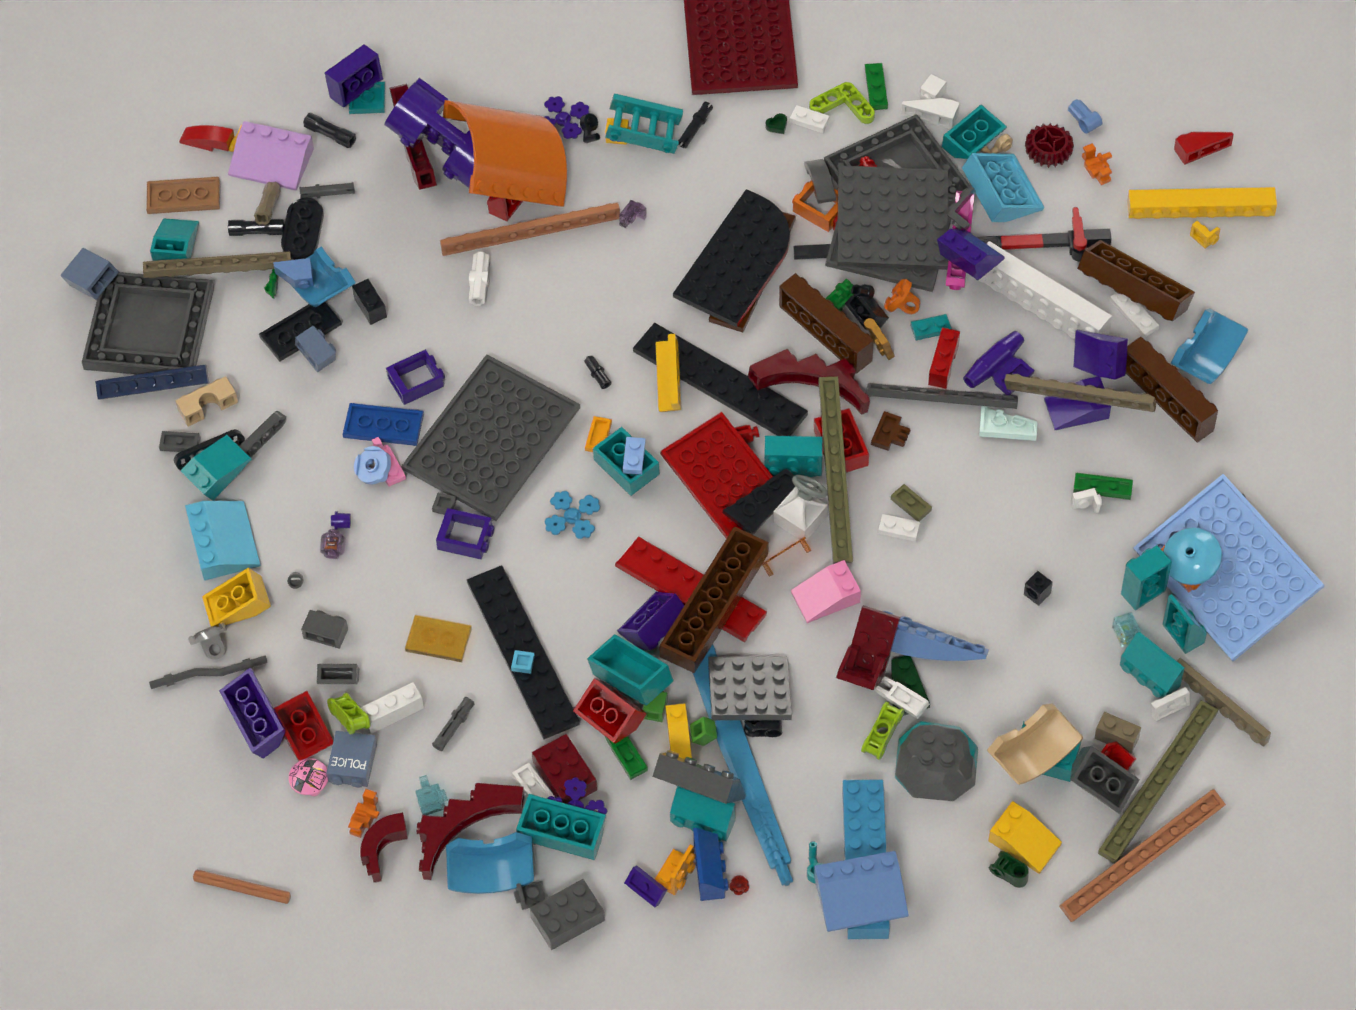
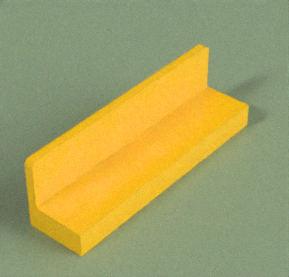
M668 334V341L656 342L659 412L681 410L678 339L675 334Z

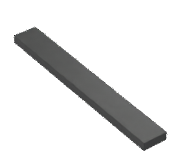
M868 383L866 391L868 396L1011 409H1017L1018 396L875 383Z

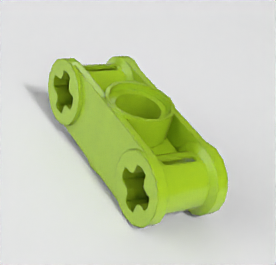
M344 693L341 697L329 698L327 700L330 713L339 720L349 734H354L355 731L362 728H370V720L367 713L356 704L348 693Z
M886 701L869 736H867L863 743L861 752L870 753L880 760L905 710L893 707ZM882 727L888 729L885 734H880L878 730Z

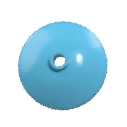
M1187 528L1175 533L1168 540L1163 551L1172 561L1169 575L1177 582L1186 585H1197L1206 582L1216 574L1222 562V550L1218 540L1210 532L1200 528ZM1193 550V553L1188 555L1187 551Z

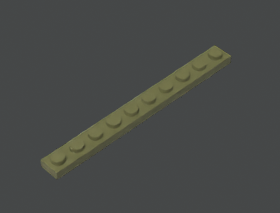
M819 377L833 564L843 560L846 563H852L853 556L838 377Z
M1202 700L1199 702L1099 849V855L1113 863L1119 860L1218 714V709Z

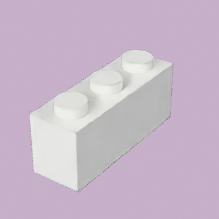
M412 682L361 707V709L369 717L370 728L368 730L370 734H373L424 709L422 697Z

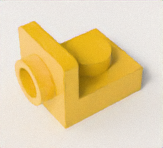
M1198 221L1192 224L1190 236L1205 249L1210 245L1216 244L1220 238L1219 227L1210 232L1205 225Z

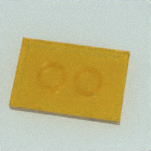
M415 615L406 642L405 652L462 662L472 626Z

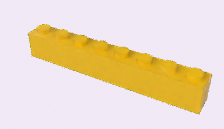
M1275 187L1129 190L1127 205L1129 218L1135 219L1235 216L1269 217L1275 216L1277 200Z

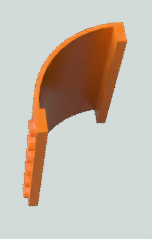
M448 100L444 101L443 118L467 122L471 133L474 168L473 175L470 178L469 193L564 207L567 183L565 150L558 131L549 120L539 115Z

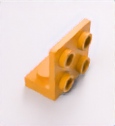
M690 844L684 854L673 849L656 876L655 880L664 886L667 892L676 895L678 890L683 889L688 873L691 874L696 866L694 846Z

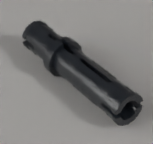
M703 102L699 111L694 113L692 121L678 140V145L682 142L680 147L687 148L701 125L707 121L706 118L713 109L712 105L708 108L709 102Z

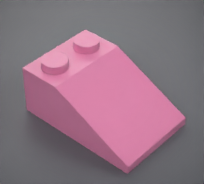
M845 560L824 568L791 590L807 623L858 604L861 597V590Z

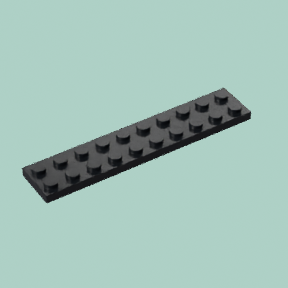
M654 322L635 344L633 352L657 365L656 342L668 341V334L674 333ZM676 335L678 339L680 379L777 436H791L807 417L808 411L768 387L757 390L747 375Z
M501 565L466 579L468 587L543 740L580 725L576 713L573 712L574 709L503 566ZM515 650L534 653L535 658L531 674L511 671Z

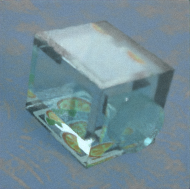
M1132 612L1113 619L1112 628L1121 647L1129 645L1136 633L1141 632Z

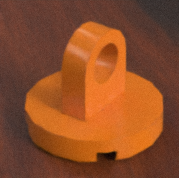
M907 279L900 280L892 289V297H887L884 308L890 313L897 308L907 314L917 313L920 308V300L909 292L912 283ZM912 302L915 306L909 307L906 303Z

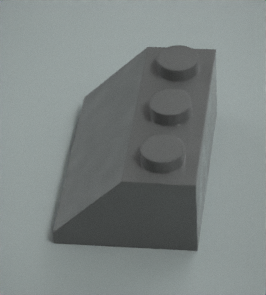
M1092 746L1081 749L1072 764L1070 778L1072 782L1118 814L1122 812L1140 780Z

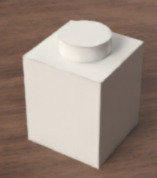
M931 74L920 88L919 99L942 98L946 93V81Z

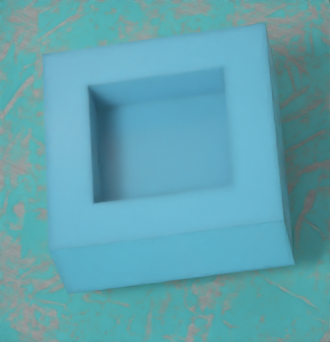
M515 650L511 671L531 674L535 658L534 653Z

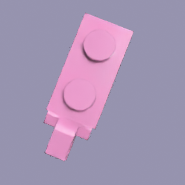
M379 437L372 439L373 446L380 447L391 457V468L386 479L387 485L390 487L406 480V476L391 448L388 445L383 446Z

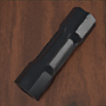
M311 112L304 118V127L313 132L323 134L346 148H351L355 143L356 134L347 129L339 128Z
M270 219L267 225H259L255 221L228 220L229 236L283 234L284 219Z

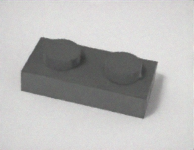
M162 431L159 449L160 451L169 452L184 451L199 444L200 434Z

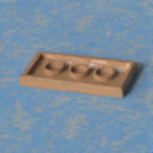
M219 177L147 181V214L220 209Z

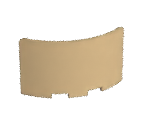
M1053 703L1043 704L1024 722L1026 726L1020 731L1014 729L1009 733L998 736L987 749L991 756L1019 785L1027 783L1050 770L1065 758L1083 739L1079 731Z

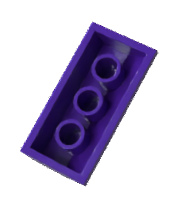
M249 668L220 689L219 692L251 752L264 759L279 748L285 729L252 668Z

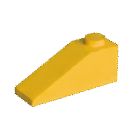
M685 703L666 705L670 751L678 753V757L683 759L686 757L692 758Z

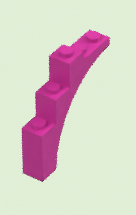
M956 191L955 203L960 200L962 191ZM975 193L958 212L970 225H972ZM971 226L967 229V231L970 232V233H971ZM948 261L946 286H949L952 290L965 288L966 272L951 261Z

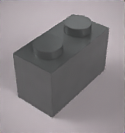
M309 610L301 631L303 639L340 649L348 631L347 621L341 616L327 615L320 610Z

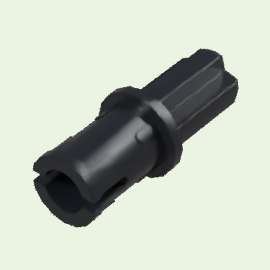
M587 356L584 363L590 370L591 376L596 379L601 389L608 388L611 385V381L605 374L604 368L599 365L594 356Z

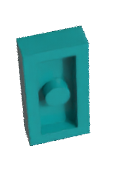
M947 314L912 321L910 325L915 341L940 336L942 327L952 329Z

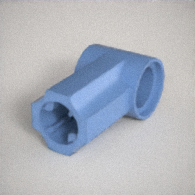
M1076 99L1068 106V111L1078 121L1084 133L1087 134L1103 124L1101 116L1096 111L1092 112L1081 100Z

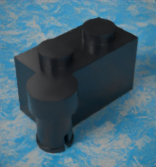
M866 284L853 285L851 288L853 296L846 301L845 305L865 330L867 329L864 322L868 318L874 319L879 328H881L889 317L874 300L875 291L873 286Z

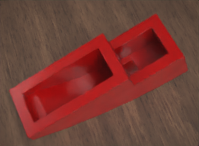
M191 126L185 128L179 143L212 152L214 148L229 151L231 141L234 138L233 129L219 126Z

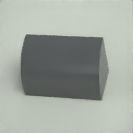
M317 664V684H358L359 667L357 664Z

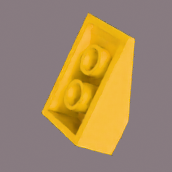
M250 568L245 569L202 596L210 625L213 627H219V623L228 625L255 617L271 607L262 576Z
M1013 801L991 828L988 840L1039 874L1062 844L1033 814Z

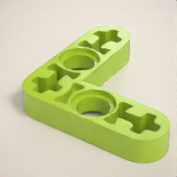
M844 82L816 96L809 102L810 110L823 114L845 103L861 123L869 124L874 121V109L850 82ZM834 96L837 100L829 101L827 98ZM858 100L861 104L857 106L853 105L852 102Z

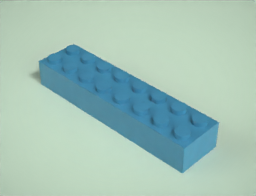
M843 780L845 860L886 853L883 780ZM889 921L847 928V938L889 939Z

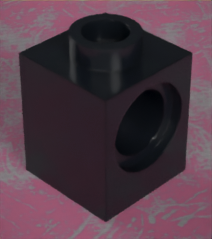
M1037 571L1025 583L1024 595L1039 606L1051 594L1053 582Z

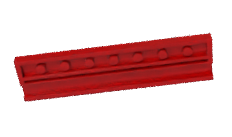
M639 536L615 563V567L654 590L676 594L684 606L704 575ZM742 597L722 630L745 643L750 633L754 632L766 617L767 611Z

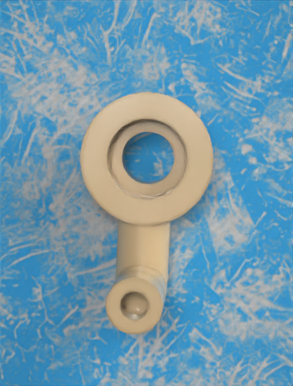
M1003 134L996 140L991 150L985 146L981 151L983 153L995 154L1003 151L1006 152L1012 147L1013 139L1008 134Z

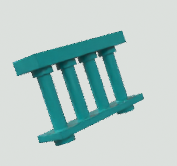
M614 93L609 108L610 110H615L614 124L608 126L605 138L675 154L679 141L672 140L674 125L679 126L683 116V109ZM622 113L633 115L631 130L620 127ZM640 117L650 119L648 134L638 131ZM657 121L668 123L666 138L655 136Z

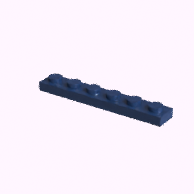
M199 365L95 381L97 398L101 400L209 384L207 365Z

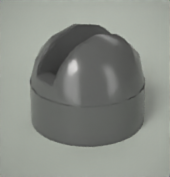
M293 572L289 575L287 582L291 588L297 589L302 586L304 579L300 573ZM291 578H300L301 580H291Z

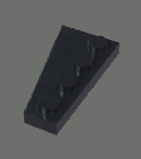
M787 469L781 471L766 481L764 485L759 488L757 487L744 498L742 497L737 500L732 506L725 508L722 513L743 530L754 535L796 487L792 482V478L795 475Z

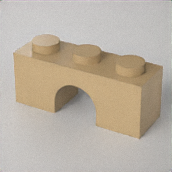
M226 376L175 400L177 409L188 427L205 419L202 407L207 403L217 404L221 411L238 403L236 392Z

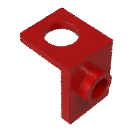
M1117 741L1106 744L1101 753L1127 771L1136 760Z

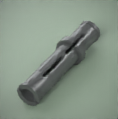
M354 182L299 187L300 198L317 197L318 199L321 198L320 196L355 194Z
M464 697L458 708L453 710L451 718L432 743L435 749L439 751L444 750V747L460 724L466 721L467 714L475 705L473 700Z

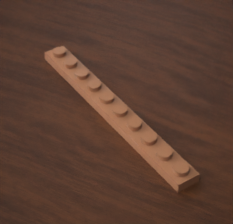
M618 202L609 203L603 206L590 207L546 218H537L532 221L500 226L480 232L466 233L461 236L447 237L440 240L442 255L447 256L620 219V208Z
M1214 789L1210 790L1060 904L1059 907L1070 922H1073L1226 804Z

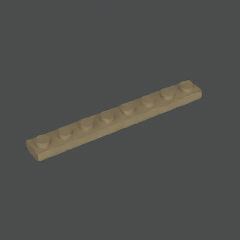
M290 252L144 261L143 276L144 278L237 271L248 272L251 270L265 271L274 269L273 262L290 261L291 256Z
M1006 374L1004 380L1007 390L1155 412L1156 409L1155 397L1149 394H1133L1130 391L1120 392L1111 388L1101 389L1092 385L1081 386L1073 382L1062 383L1053 379L1042 380L1038 377H1023L1019 374Z

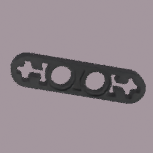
M230 430L179 452L174 457V464L181 471L191 460L190 455L192 457L196 456L198 451L205 450L226 435L234 440L233 437L237 436L235 443L238 446L245 441V438L239 430ZM182 459H185L184 464H181Z

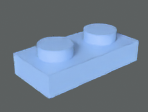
M626 437L623 473L642 475L645 438Z

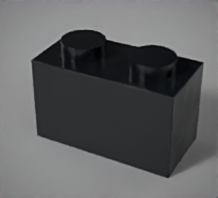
M369 279L352 286L354 299L370 325L387 318L385 304Z

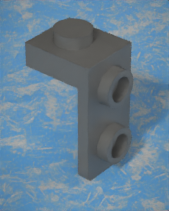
M972 186L969 189L965 188L960 194V200L957 203L954 202L948 209L949 213L947 215L953 220L952 224L959 230L961 228L967 230L971 226L958 212L975 193V189Z

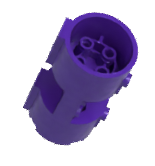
M419 77L397 102L384 125L396 133L400 138V142L406 147L411 146L414 148L425 135L430 143L434 145L437 143L442 147L441 150L449 156L443 165V174L451 180L454 178L456 181H460L469 188L474 168V152L470 130L464 134L440 116L444 109V101L448 100V98Z

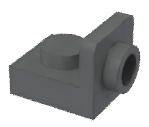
M541 882L521 887L520 883L516 884L517 891H514L516 904L520 903L522 910L545 900Z

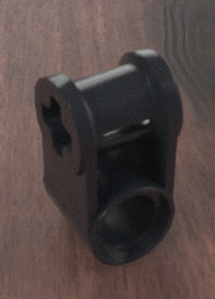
M782 720L744 721V732L749 737H779L782 735Z

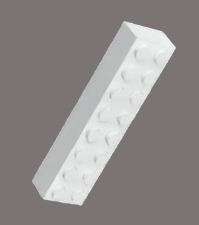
M989 241L987 243L988 246L1002 254L1005 259L978 281L987 284L994 291L1002 293L1009 300L1015 301L1025 310L1033 312L1040 319L1046 320L1056 329L1062 330L1073 339H1075L1076 330L1109 335L1112 315Z

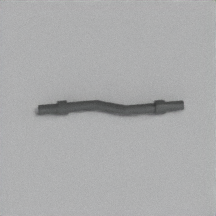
M266 655L251 660L248 658L242 660L241 663L221 669L194 668L174 675L170 673L164 675L163 678L150 681L149 684L151 689L164 685L168 687L174 685V682L191 677L225 676L242 670L246 671L249 668L253 669L255 666L268 662Z

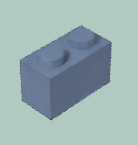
M312 326L295 337L296 347L317 372L335 361L336 349L331 343H327L320 329L317 330Z

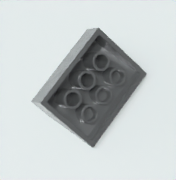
M667 750V753L659 754L652 777L726 804L745 799L746 794L741 781L735 778L733 773L724 770L721 773L715 770L716 767L709 764L699 765L697 760L689 757L685 759L678 757L679 754Z

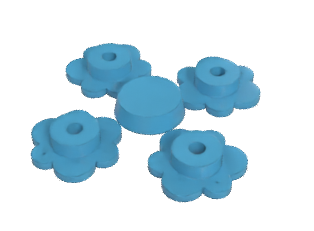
M567 491L556 492L554 497L550 499L551 505L555 506L556 510L563 509L566 511L564 517L553 515L552 518H546V531H551L553 535H558L560 531L565 530V523L567 522L568 524H575L572 531L575 533L576 538H589L591 533L594 532L595 527L590 524L589 520L584 522L580 520L581 513L592 515L593 512H598L600 510L599 500L591 495H587L579 501V510L576 508L569 509L570 503H572L569 493Z

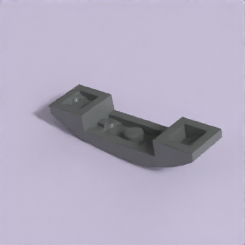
M818 159L804 162L807 174L811 177L818 204L836 201L831 176L825 161Z

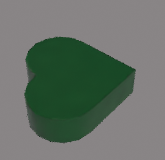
M779 113L774 118L771 117L766 120L765 128L767 131L779 134L785 133L787 126V116L785 114Z

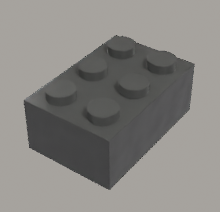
M584 879L530 907L531 919L551 950L605 921L604 910Z

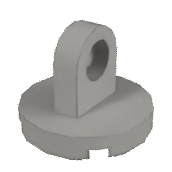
M219 623V627L211 626L197 632L194 636H189L188 639L191 645L200 642L206 656L216 660L224 654L225 649L219 634L226 631L227 628L225 623ZM212 644H217L220 648L217 655H211L209 652V647Z

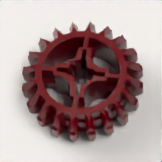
M1043 123L1041 127L1036 125L1035 129H1031L1026 136V154L1029 155V160L1034 159V164L1039 162L1041 167L1047 165L1049 168L1050 165H1053L1056 168L1058 164L1063 165L1064 161L1068 162L1069 157L1073 153V138L1070 136L1069 131H1065L1064 127L1059 128L1058 123L1055 126H1052L1051 123L1047 126Z

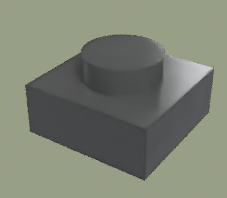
M438 492L432 506V512L445 515L447 508L454 509L456 496Z

